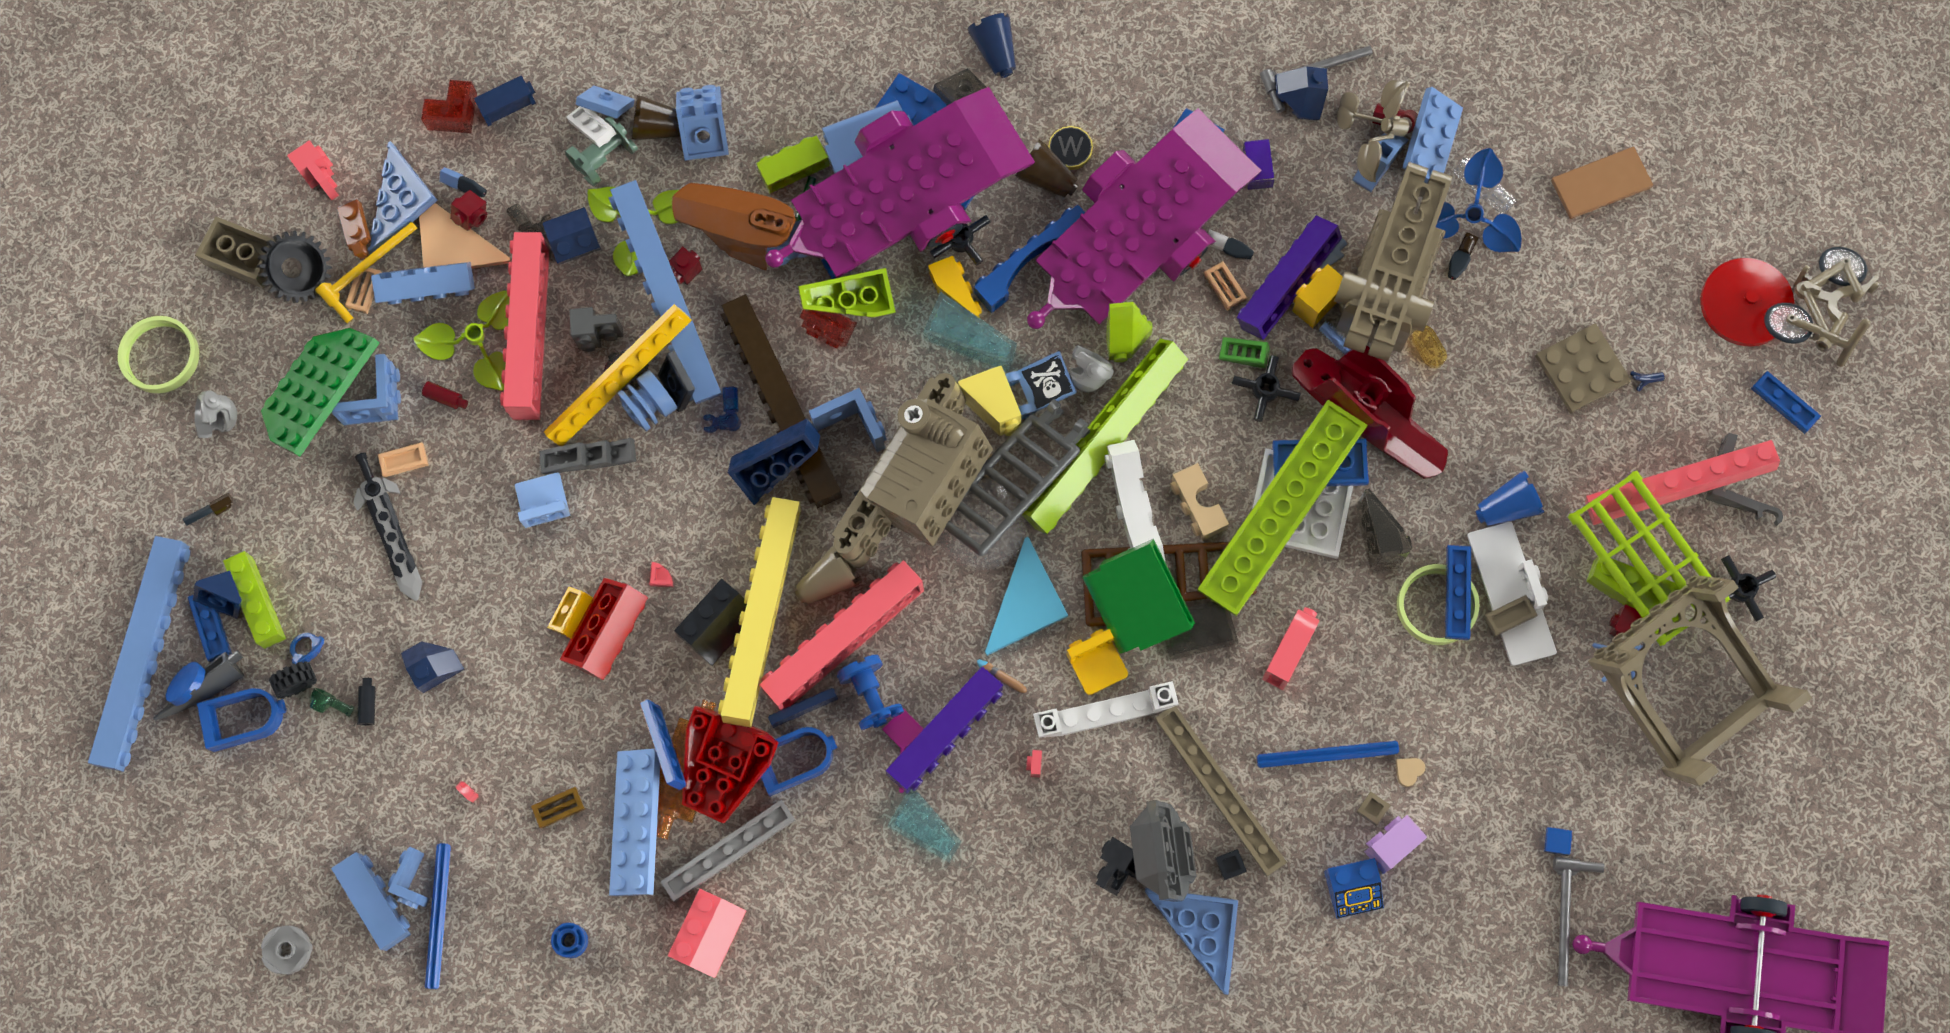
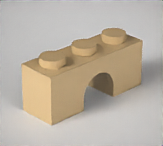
M1196 463L1173 474L1172 482L1170 483L1171 489L1175 496H1180L1182 503H1180L1181 509L1185 516H1190L1193 522L1191 523V528L1195 536H1200L1203 541L1227 530L1229 523L1219 504L1212 507H1203L1196 500V495L1207 489L1208 482L1199 464Z

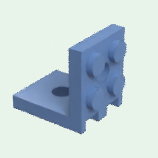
M706 85L702 89L695 90L693 88H683L680 92H676V113L685 161L729 155L722 113L720 86ZM704 130L710 136L706 140H701L697 137L698 132Z
M385 354L375 355L377 399L339 402L331 412L343 425L398 420V404L401 403V394L397 390V382H400V372Z
M860 388L809 410L812 424L817 431L858 413L876 451L879 452L885 449L884 441L887 438L884 427L880 421L876 422L875 409L871 401L866 402Z

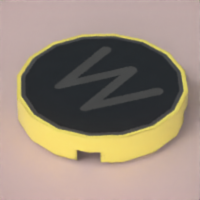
M1074 126L1062 127L1055 131L1048 145L1069 170L1083 167L1091 159L1093 151L1092 140L1087 132Z

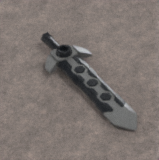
M366 453L357 454L355 459L359 463L365 481L361 483L360 489L357 488L353 501L355 508L358 511L365 503L367 504L400 591L414 601H417L423 582L401 531L390 497L387 494V491L400 494L398 485L386 478L374 477Z

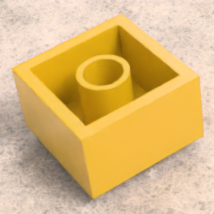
M1328 264L1323 269L1318 268L1311 276V282L1308 285L1304 283L1297 290V296L1293 300L1295 304L1292 311L1310 327L1314 328L1336 304L1334 300L1343 276Z

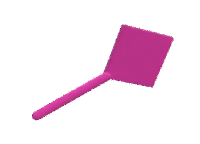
M904 708V713L894 717L882 728L899 746L900 754L923 730ZM899 787V792L903 793L904 791Z

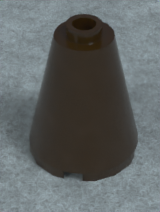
M637 95L632 130L633 140L681 137L675 108Z
M1039 139L1030 153L1035 161L1034 164L1017 172L1015 176L1019 180L1064 198L1067 194L1072 196L1079 186L1076 184L1078 179L1054 152Z

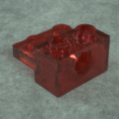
M805 309L802 310L799 317L804 320L801 327L807 329L806 334L817 339L821 336L827 339L826 344L836 349L839 346H847L858 323L839 313Z

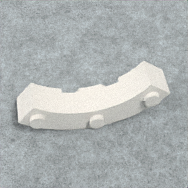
M1135 440L1108 445V455H1105L1106 466L1108 469L1111 468L1119 503L1116 506L1118 520L1123 519L1130 545L1129 549L1154 538L1165 561L1163 544L1157 527L1153 526V515L1147 491H1144L1142 480H1139V478L1144 476Z

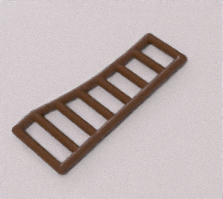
M1230 542L1163 545L1164 554H1175L1177 587L1185 602L1209 598L1198 591L1187 592L1184 553H1198L1201 585L1209 573L1207 552L1221 551L1222 554ZM1130 547L1082 550V575L1084 576L1092 571L1091 558L1105 557L1106 560L1127 551ZM1083 581L1086 625L1089 627L1106 626L1102 617L1094 616V601ZM1257 588L1255 589L1252 595H1255L1257 593Z

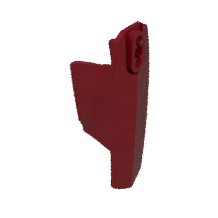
M1366 345L1364 353L1351 349L1338 360L1318 348H1311L1305 350L1292 365V376L1322 406L1329 400L1367 424L1361 436L1372 445L1423 479L1436 477L1443 472L1447 463L1448 449L1412 419L1416 396L1412 393L1410 386L1384 360L1368 355L1370 347Z

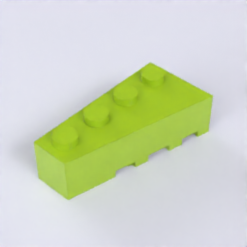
M1597 557L1593 561L1586 582L1611 599L1614 598L1622 605L1626 604L1635 608L1631 602L1627 601L1628 597L1605 565L1599 562L1598 559L1600 558ZM1612 559L1635 592L1647 585L1635 567ZM1652 574L1655 579L1659 577L1657 575ZM1667 579L1658 583L1667 596L1675 590H1680L1675 582ZM1651 589L1639 596L1648 610L1655 605L1661 604ZM1672 629V630L1666 632L1665 634L1668 635L1669 633H1671V632H1672L1673 630H1675V629Z

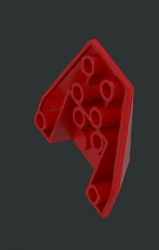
M694 706L686 727L683 775L686 787L683 788L682 805L716 821L725 823L769 768L779 742L768 732L759 728L723 723L721 714H718V712Z

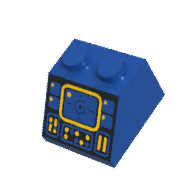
M1375 858L1328 868L1324 871L1336 919L1384 908L1382 884Z

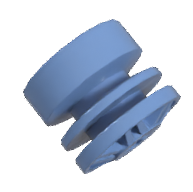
M650 370L636 378L640 386L638 391L630 384L626 386L631 396L628 397L623 390L617 392L626 413L635 424L641 426L645 431L650 429L648 422L645 420L646 418H649L655 425L658 423L654 414L656 411L667 417L677 409L673 399Z

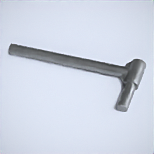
M1367 46L1306 66L1329 68L1371 55L1373 52L1371 46ZM1271 69L1263 70L1260 72V77L1266 92L1270 95L1276 112H1283L1285 110L1284 105L1276 96V72Z
M1554 857L1553 870L1558 875H1561L1558 986H1568L1571 876L1576 875L1579 871L1604 873V863Z

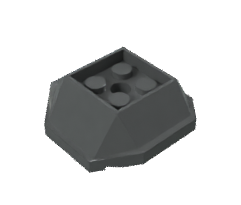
M1157 800L1146 801L1147 807L1130 825L1137 881L1158 894L1159 900L1170 902L1184 901L1189 892L1190 883H1193L1197 877L1190 827L1185 821L1181 822L1177 811L1171 804Z

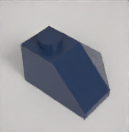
M1306 66L1277 73L1275 75L1276 96L1282 102L1285 101L1294 110L1292 113L1298 119L1320 120L1328 93L1327 69Z
M421 641L401 653L408 674L416 688L422 693L465 670L456 652L451 648Z

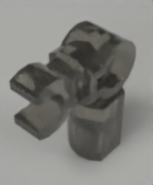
M516 203L506 210V213L519 231L541 232L544 237L546 232L543 222L551 220L550 214L543 216L538 224H531V221L519 204Z

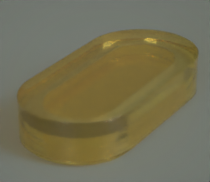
M1426 325L1423 332L1418 330L1413 332L1412 342L1424 363L1430 368L1441 367L1447 359V352L1435 331Z

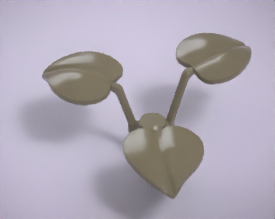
M1391 80L1385 85L1381 95V106L1384 108L1383 114L1386 117L1384 119L1357 113L1359 98L1355 93L1346 92L1340 99L1337 123L1341 129H1349L1353 125L1354 118L1358 117L1381 123V130L1387 134L1371 138L1369 143L1363 144L1359 150L1357 158L1359 172L1370 182H1376V172L1381 160L1382 148L1378 141L1393 139L1394 136L1403 137L1408 132V120L1400 118L1396 114L1410 85L1409 81Z

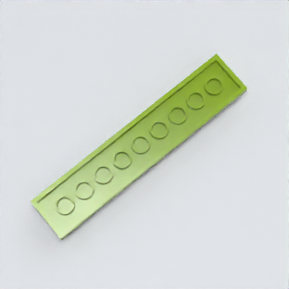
M1327 400L1197 591L1237 617L1360 438L1367 424Z

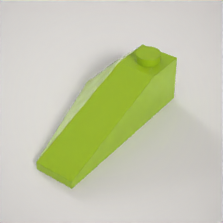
M886 268L798 286L802 308L805 310L864 317H878L896 313Z
M1134 302L1109 304L1106 341L1108 359L1114 360V362H1125L1128 358H1132L1152 334V322L1147 321L1145 315H1141L1140 309Z

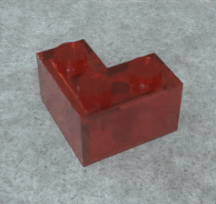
M449 80L446 100L424 99L421 120L427 130L458 133L472 132L476 106L474 98L477 97V91L472 81Z

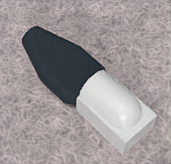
M1209 230L1208 234L1216 241L1213 245H1210L1211 247L1224 251L1225 254L1235 258H1252L1254 251L1243 242Z

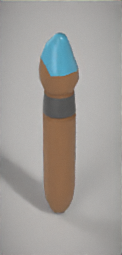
M977 660L980 668L983 666L1001 682L1020 693L1027 692L1026 687L1021 682L999 670L990 662Z

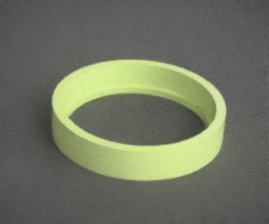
M153 316L137 322L125 333L118 348V364L123 375L137 388L149 393H166L181 387L191 378L199 361V346L193 333L180 321L167 316ZM156 327H172L184 333L190 342V357L186 367L177 377L164 384L146 385L133 375L129 364V355L133 344L143 333Z
M1427 565L1414 571L1401 586L1397 597L1398 616L1404 628L1417 640L1431 645L1450 644L1458 640L1435 638L1421 633L1408 620L1404 610L1405 594L1415 580L1429 574L1446 575V565ZM1471 581L1472 628L1477 620L1480 604L1477 590Z

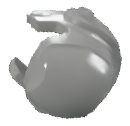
M1079 345L1075 347L1072 352V358L1076 360L1078 367H1072L1069 370L1074 387L1082 392H1095L1108 379L1112 378L1114 373L1113 366L1102 356Z
M210 390L203 391L197 396L195 427L199 438H210L214 430L228 432L235 426L237 422V408L230 398L224 395H216L215 392Z

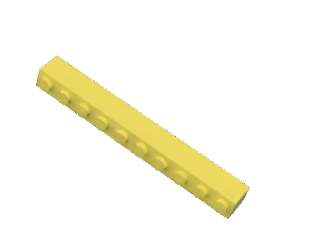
M772 497L771 504L766 505L764 518L767 521L765 526H761L759 539L762 540L761 547L756 548L754 560L757 561L756 568H752L750 572L749 582H752L751 589L746 590L744 603L747 606L745 612L742 611L740 614L739 625H742L740 633H736L734 647H737L736 653L730 657L729 669H731L730 678L726 677L723 691L726 692L724 700H720L718 714H721L723 723L745 727L752 726L760 691L759 684L762 682L761 678L764 674L801 508L799 501Z

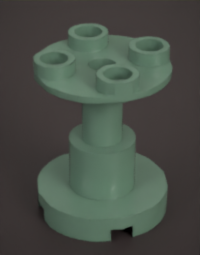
M610 116L606 117L604 121L612 126L617 134L608 143L603 144L600 148L592 143L581 153L573 146L565 151V155L570 163L585 176L584 179L591 186H595L601 181L595 170L607 161L605 156L621 144L631 154L638 150L636 144L631 139L628 140L625 137L627 134L625 128L620 123L616 124Z

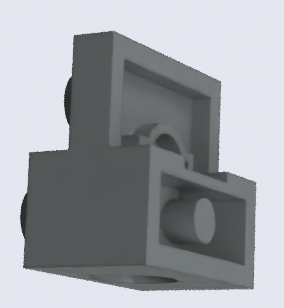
M593 307L569 309L571 337L579 350L592 352L595 351V348H602L601 339L615 341L618 337H624L623 327L616 314L595 315Z

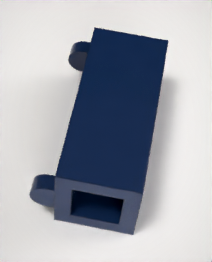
M522 75L474 98L488 127L493 122L530 104H536L532 96L535 91L530 81L525 83Z

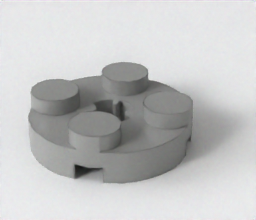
M288 925L276 927L268 932L262 941V961L274 973L291 975L300 971L307 964L313 946L308 935L302 929ZM289 943L291 945V953L283 957L281 955L283 953L281 947L284 944L288 946Z

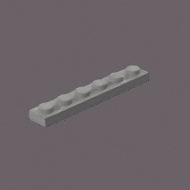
M781 799L660 882L673 902H676L787 827L795 819Z

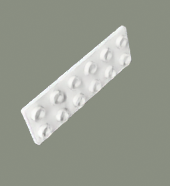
M1506 522L1468 533L1467 537L1492 611L1527 595L1538 615L1500 634L1511 666L1555 655L1557 651L1542 610L1547 605L1548 594L1546 589L1541 587L1538 566L1533 564L1532 559L1525 561L1513 523Z

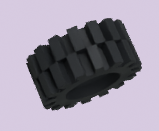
M306 661L303 663L298 662L296 665L295 663L291 664L290 667L286 666L283 670L276 671V674H272L269 678L271 687L278 699L289 698L294 694L298 695L299 692H304L307 688H311L317 681L310 663Z

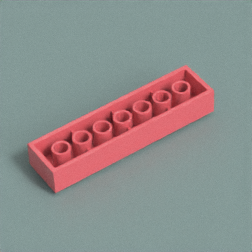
M514 232L513 240H510L509 246L512 262L508 264L511 283L507 284V295L510 297L509 305H506L508 326L504 328V337L507 340V348L503 349V361L506 362L505 370H502L501 375L504 392L500 394V403L512 420H540L550 248L541 232Z
M904 560L900 564L898 562L894 563L887 570L888 574L882 579L879 577L874 580L869 586L870 589L864 595L860 593L851 601L852 605L846 610L843 608L838 611L833 617L835 620L828 626L827 624L822 625L815 632L816 636L810 641L807 639L802 642L797 648L799 651L792 657L790 655L786 656L779 663L780 667L774 672L769 671L761 678L762 683L759 684L761 689L779 711L797 702L924 592L923 581Z

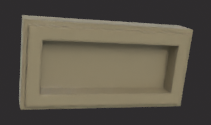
M1524 595L1485 614L1483 617L1492 634L1496 637L1538 615L1527 595Z

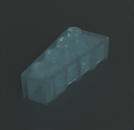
M940 292L923 331L924 341L993 367L1001 365L1004 371L1009 372L1017 353V343Z

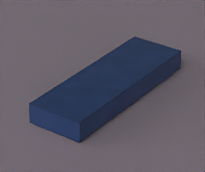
M830 688L769 715L768 719L772 727L775 728L838 700L834 688Z

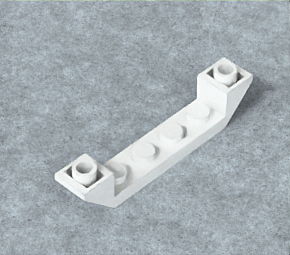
M1173 681L1150 686L1149 690L1061 711H1057V708L1034 713L1033 716L1039 738L1055 737L1153 715L1179 704Z

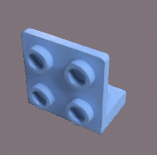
M558 472L515 484L521 512H518L519 521L525 528L570 516L561 475Z

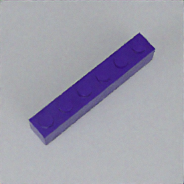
M1317 215L1306 225L1303 233L1298 239L1294 240L1285 256L1280 258L1278 265L1266 276L1264 283L1253 293L1246 306L1239 311L1236 318L1242 330L1262 340L1265 339L1297 296V290L1304 283L1307 284L1310 281L1313 273L1320 268L1342 239L1338 225Z
M982 666L885 770L886 776L906 794L910 790L916 791L923 783L921 778L927 772L931 774L940 763L937 761L942 755L948 756L955 748L953 743L959 737L963 739L972 729L969 726L975 720L979 722L986 715L988 705L991 702L996 704L1003 696L1001 692L1003 684Z

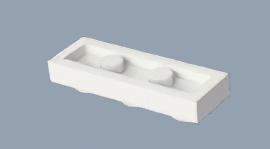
M579 106L566 117L575 128L599 148L603 144L608 143L617 134L612 126L592 110Z

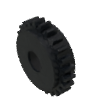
M286 231L282 233V238L279 235L273 236L274 241L268 240L266 242L269 248H261V251L265 254L258 256V259L263 261L262 264L257 265V268L263 270V273H260L258 276L265 277L262 285L270 286L268 293L277 292L275 298L278 299L284 296V302H289L291 298L293 303H298L299 298L302 302H307L308 297L310 299L316 298L315 293L317 292L315 289L322 283H327L324 281L325 279L331 278V275L326 273L327 270L332 269V266L326 265V261H329L330 257H324L323 255L327 249H320L321 242L314 243V236L305 238V232H301L297 236L296 231H291L289 236ZM287 258H295L300 262L302 270L299 276L290 278L283 273L282 264Z

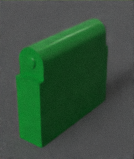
M1154 538L1104 560L1100 564V568L1082 577L1107 629H1110L1114 637L1113 641L1120 654L1137 647L1142 651L1192 629L1195 624Z

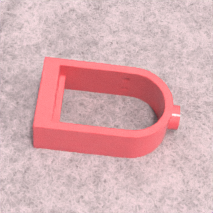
M1307 607L1303 611L1298 609L1262 680L1281 690L1285 688L1320 621L1315 618L1317 613Z

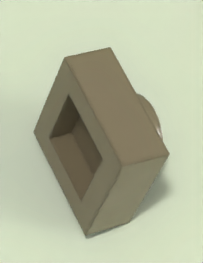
M1370 791L1356 812L1377 826L1391 805Z

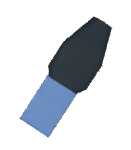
M445 167L440 170L439 182L459 189L464 193L471 190L479 197H485L487 190L474 180Z

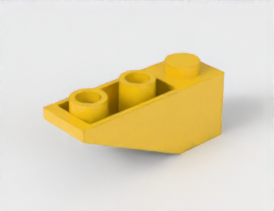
M950 256L928 265L929 275L937 293L974 323L980 322L979 314L982 313L978 301H973L971 297L973 290L969 281L965 282L962 275L965 273L961 262H956L954 256Z

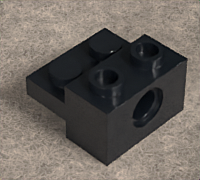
M1112 837L1102 848L1100 858L1108 863L1098 872V880L1095 884L1117 896L1128 876L1136 880L1137 878L1133 849Z

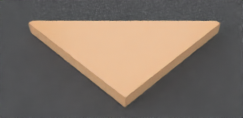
M436 203L419 216L423 268L471 262V267L474 269L509 264L511 262L510 257L471 229L467 231L461 226L456 225L450 219L451 214Z

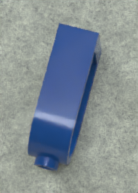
M251 688L197 703L205 747L212 752L272 735L281 725L283 713L287 711L283 699L278 700L275 696L258 688ZM257 697H266L271 705V716L263 727L229 738H221L216 713L217 708Z
M804 727L775 739L779 742L778 748L804 736H816L826 744L827 753L823 763L817 768L778 784L770 765L761 776L768 795L771 797L823 774L832 763L833 750L838 748L833 735L827 737L816 728Z

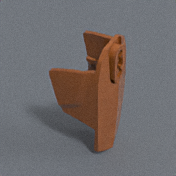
M689 183L672 196V211L676 221L702 230L719 249L725 251L730 257L762 270H767L768 268L765 260L767 248L779 247L786 242L796 221L794 210L787 204L774 198L748 191L715 185Z

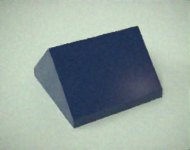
M230 571L196 581L193 601L238 619L242 600Z

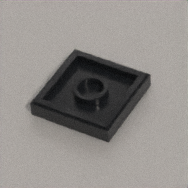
M674 350L667 353L659 370L658 377L665 390L677 406L676 411L681 412L686 409L695 391V387Z

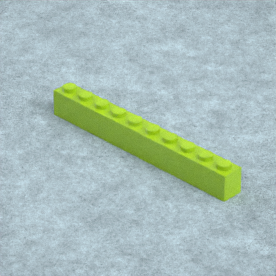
M1161 338L1157 341L1088 426L1091 432L1086 437L1081 438L1076 444L1080 449V453L1022 514L1036 530L1048 534L1049 531L1055 528L1058 520L1071 508V504L1084 492L1087 484L1092 478L1097 476L1100 468L1106 462L1105 455H1108L1107 446L1124 442L1129 432L1141 421L1146 411L1155 404L1159 395L1168 388L1175 375L1181 372L1188 358L1173 341Z

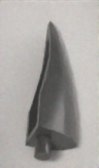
M238 650L230 656L224 652L204 668L205 678L197 691L193 689L190 693L192 695L190 700L179 706L170 703L153 717V720L156 721L191 708L244 677V674L236 664L243 658L242 654Z

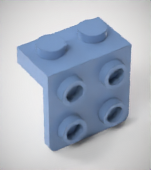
M409 847L400 856V866L397 873H393L388 882V887H390L388 892L399 896L398 902L417 909L419 905L426 908L429 898L409 890L424 853Z

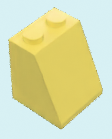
M1001 365L958 381V386L966 398L965 404L999 436L1004 434L1010 436L1021 425V413Z

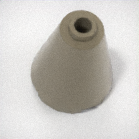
M832 546L796 585L797 591H795V594L802 603L806 601V603L812 604L858 586L862 583L861 576L856 578L854 572L857 569L851 567Z

